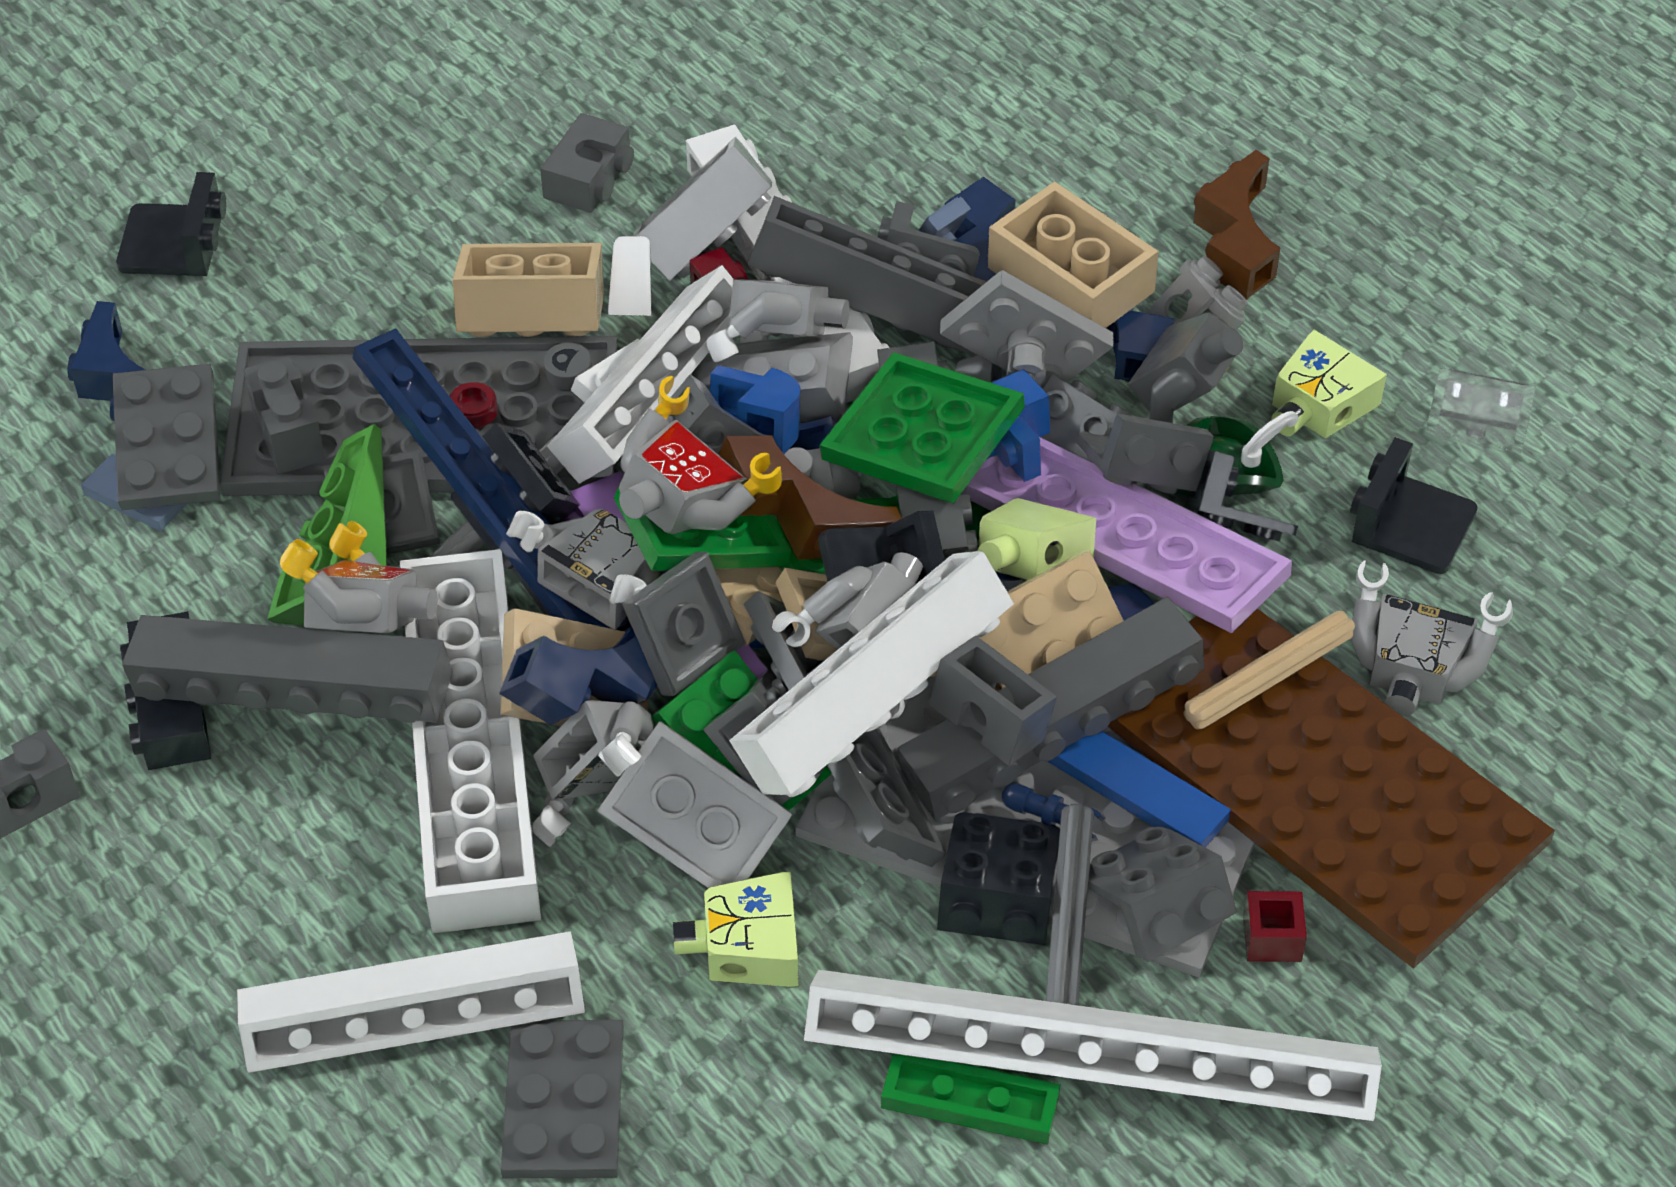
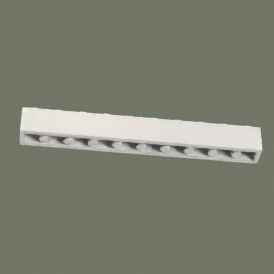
M818 970L810 985L804 1041L1369 1121H1374L1382 1067L1378 1047L825 970Z

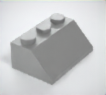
M735 136L636 228L633 236H644L649 239L650 260L669 281L678 273L683 278H686L690 274V259L700 256L699 254L712 242L717 248L736 232L737 227L733 224L734 221L745 211L750 216H753L772 198L767 193L772 187V181Z
M851 332L736 343L739 353L719 362H714L710 353H708L694 369L692 376L704 383L710 392V373L718 365L762 376L771 368H775L791 375L800 385L799 422L815 421L832 416L834 419H841L845 413L853 336Z

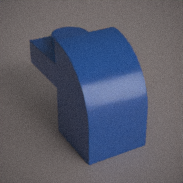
M718 365L710 373V393L720 408L759 433L772 435L783 454L797 441L800 420V385L795 378L775 368H771L762 376Z
M1023 369L992 382L993 384L1024 393L1025 408L988 458L998 456L1005 467H1011L1026 482L1041 475L1039 437L1050 433L1049 396Z

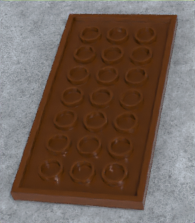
M1258 608L1232 633L1198 616L1191 619L1189 623L1203 639L1204 669L1190 682L1171 687L1155 696L1146 707L1137 711L1131 710L1111 721L1107 726L1150 761L1231 809L1228 822L1413 969L1551 843L1555 832L1552 827L1322 656L1207 727L1195 729L1186 720L1183 713L1187 701L1294 637L1293 634Z

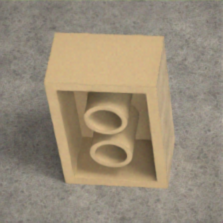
M1055 181L989 227L988 268L996 274L1001 270L1011 274L1104 328H1107L1155 292L1159 251Z
M602 243L462 244L452 279L456 332H469L470 335L476 337H487L496 332H516L520 336L529 337L540 335L544 331H563L564 334L569 336H582L590 331H598L604 299Z

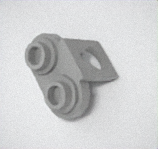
M1202 256L1199 260L1193 259L1191 261L1187 259L1179 267L1181 275L1150 308L1151 313L1154 315L1169 317L1168 309L1171 302L1176 297L1187 296L1191 292L1193 296L1188 300L1187 312L1181 319L1174 321V324L1199 316L1209 308L1214 315L1226 322L1229 327L1237 330L1245 321L1243 309L1248 305V302L1233 287L1227 285L1222 289L1219 286L1221 284L1219 279L1223 275L1222 270L1208 257Z

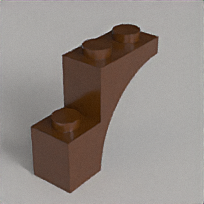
M1258 150L1253 151L1241 161L1232 163L1227 171L1213 182L1205 183L1198 190L1194 198L1195 212L1193 223L1213 235L1205 249L1206 257L1222 270L1223 275L1219 279L1220 283L1224 286L1229 285L1233 287L1246 300L1276 278L1281 249L1260 230L1249 208L1255 197L1266 188L1270 158Z
M772 435L726 436L718 453L722 459L747 479L746 482L751 478V460L760 453H768L771 462L769 468L762 473L763 475L770 474L777 467L781 466L782 482L780 488L771 494L759 492L753 497L756 501L739 516L776 515L797 560L822 559L818 536L827 529L885 527L902 519L897 507L877 506L858 502L819 485L789 461L777 446Z

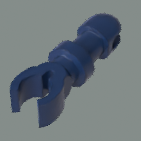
M1017 783L1009 784L1002 792V802L1007 808L1023 815L1029 813L1040 817L1041 823L1052 826V824L1061 825L1062 809L1065 806H1069L1064 804V798L1051 794L1048 798L1034 793L1032 788ZM1092 808L1097 819L1101 821L1106 819L1101 812ZM1092 833V842L1097 841L1096 835Z

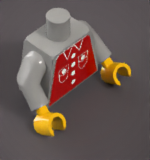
M668 376L659 385V405L654 411L651 409L647 410L626 440L621 459V468L625 474L619 485L621 509L626 516L632 519L646 515L664 532L676 534L689 529L722 530L756 501L753 497L758 492L771 494L780 488L782 482L781 466L777 467L772 473L763 475L762 473L769 468L771 462L768 453H760L751 460V478L746 482L747 479L678 420L669 423L667 421L669 415H679L687 409L690 387H687L679 398L668 397L667 394L674 384V376Z
M349 521L346 526L339 523L329 543L330 549L334 554L344 559H351L352 561L343 560L314 571L310 566L317 557L318 552L301 539H295L291 542L280 558V565L285 573L294 578L303 579L305 582L303 587L305 589L304 628L376 633L392 632L413 622L414 618L432 620L437 610V592L431 588L416 587V573L413 569L384 566L377 561L371 552L364 553L360 547L367 537V531L355 521Z

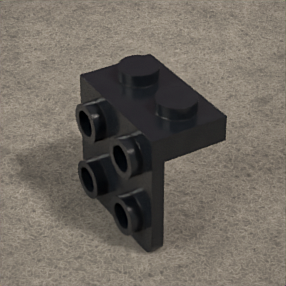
M196 172L188 205L138 203L131 207L116 259L118 270L121 273L186 276L208 275L213 251H216L218 247V231L221 219H224L226 215V195L224 192L218 191L215 173Z
M1394 437L1386 454L1378 452L1375 456L1368 474V480L1371 481L1368 488L1360 485L1353 498L1350 513L1357 516L1352 542L1428 571L1444 574L1449 570L1476 516L1478 506L1473 500L1407 477L1413 443Z
M917 511L885 527L830 528L821 532L818 536L827 582L856 566L870 567L882 562L891 563L896 553H907L919 559L923 565L916 582L917 584L945 561L934 511Z
M961 812L956 814L941 879L937 930L1045 946L1052 887L1058 857L1060 828L1053 824L1049 826L1038 821L989 816L982 813Z

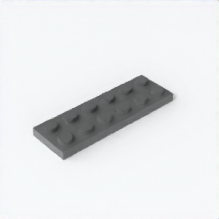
M757 591L744 603L753 621L751 625L752 633L767 648L773 660L771 669L775 676L784 682L788 690L793 688L825 661L806 658L801 646L792 647L786 643V640L795 633L792 623L779 633L773 630V620L780 613L787 611L783 602ZM879 727L875 730L864 732L852 742L854 749L849 755L838 762L827 764L835 778L833 781L834 790L851 808L857 820L854 823L855 830L866 844L873 848L878 846L894 852L904 860L912 859L933 867L947 855L943 845Z

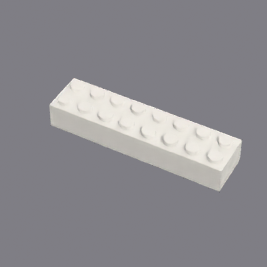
M498 549L401 560L400 568L413 569L415 571L416 587L435 589L438 597L434 618L432 620L414 618L413 622L405 625L406 637L443 640L453 672L438 723L423 721L412 723L425 896L432 934L541 920L521 720L520 718L501 715V695L499 692L502 687L504 614L509 612L502 551Z

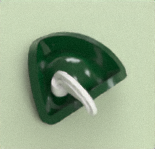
M1293 411L1286 412L1268 422L1260 430L1248 421L1235 416L1198 417L1188 423L1187 426L1207 429L1214 436L1210 451L1235 457L1232 467L1238 468L1239 471L1232 495L1257 494L1281 487L1284 481L1281 465L1269 441L1284 427L1294 426L1298 422L1299 417ZM1177 489V492L1174 494L1188 496L1189 490Z

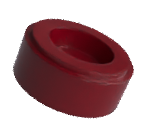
M479 382L464 383L456 387L449 395L475 429L490 424L497 416L496 394L486 384Z

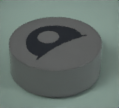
M576 343L555 345L546 352L543 359L544 373L547 381L553 386L563 389H571L575 378L592 368L589 351Z

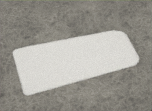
M621 236L615 240L612 255L608 315L651 316L650 241L647 237Z

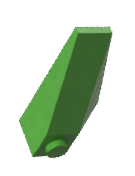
M373 424L343 440L319 491L320 496L325 498L323 506L316 512L311 521H305L299 533V536L305 539L306 543L318 552L317 557L310 566L314 571L343 560L352 561L351 559H344L334 554L329 545L331 536L338 524L342 523L346 526L349 521L357 522L367 531V537L360 549L364 553L371 552L381 565L387 566L381 429ZM282 570L267 620L275 623L304 626L305 589L303 587L305 582L303 579L294 578Z

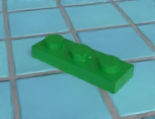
M893 1053L881 1095V1108L1048 1145L1060 1096L1061 1084L959 1062Z

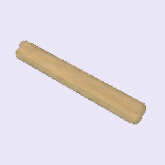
M1335 611L1185 703V711L1183 712L1186 720L1195 729L1207 727L1351 639L1355 628L1353 620L1348 618L1344 611Z

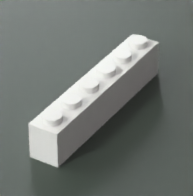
M722 265L683 290L547 445L548 449L579 484L618 461L623 455L626 440L648 409L654 411L659 405L658 397L661 381L668 376H674L673 387L667 394L668 397H671L709 353L707 348L708 338L729 327L733 278Z
M984 552L955 553L949 556L729 740L762 794L794 797L808 790L815 783L816 778L814 775L827 764L838 762L849 755L854 749L852 742L864 732L875 730L885 724L891 718L890 710L901 700L910 699L922 692L928 686L926 679L938 670L941 658L975 635L982 637L993 631L1000 624L998 617L1014 603Z
M571 931L237 990L238 1027L248 1073L585 1013L579 968Z

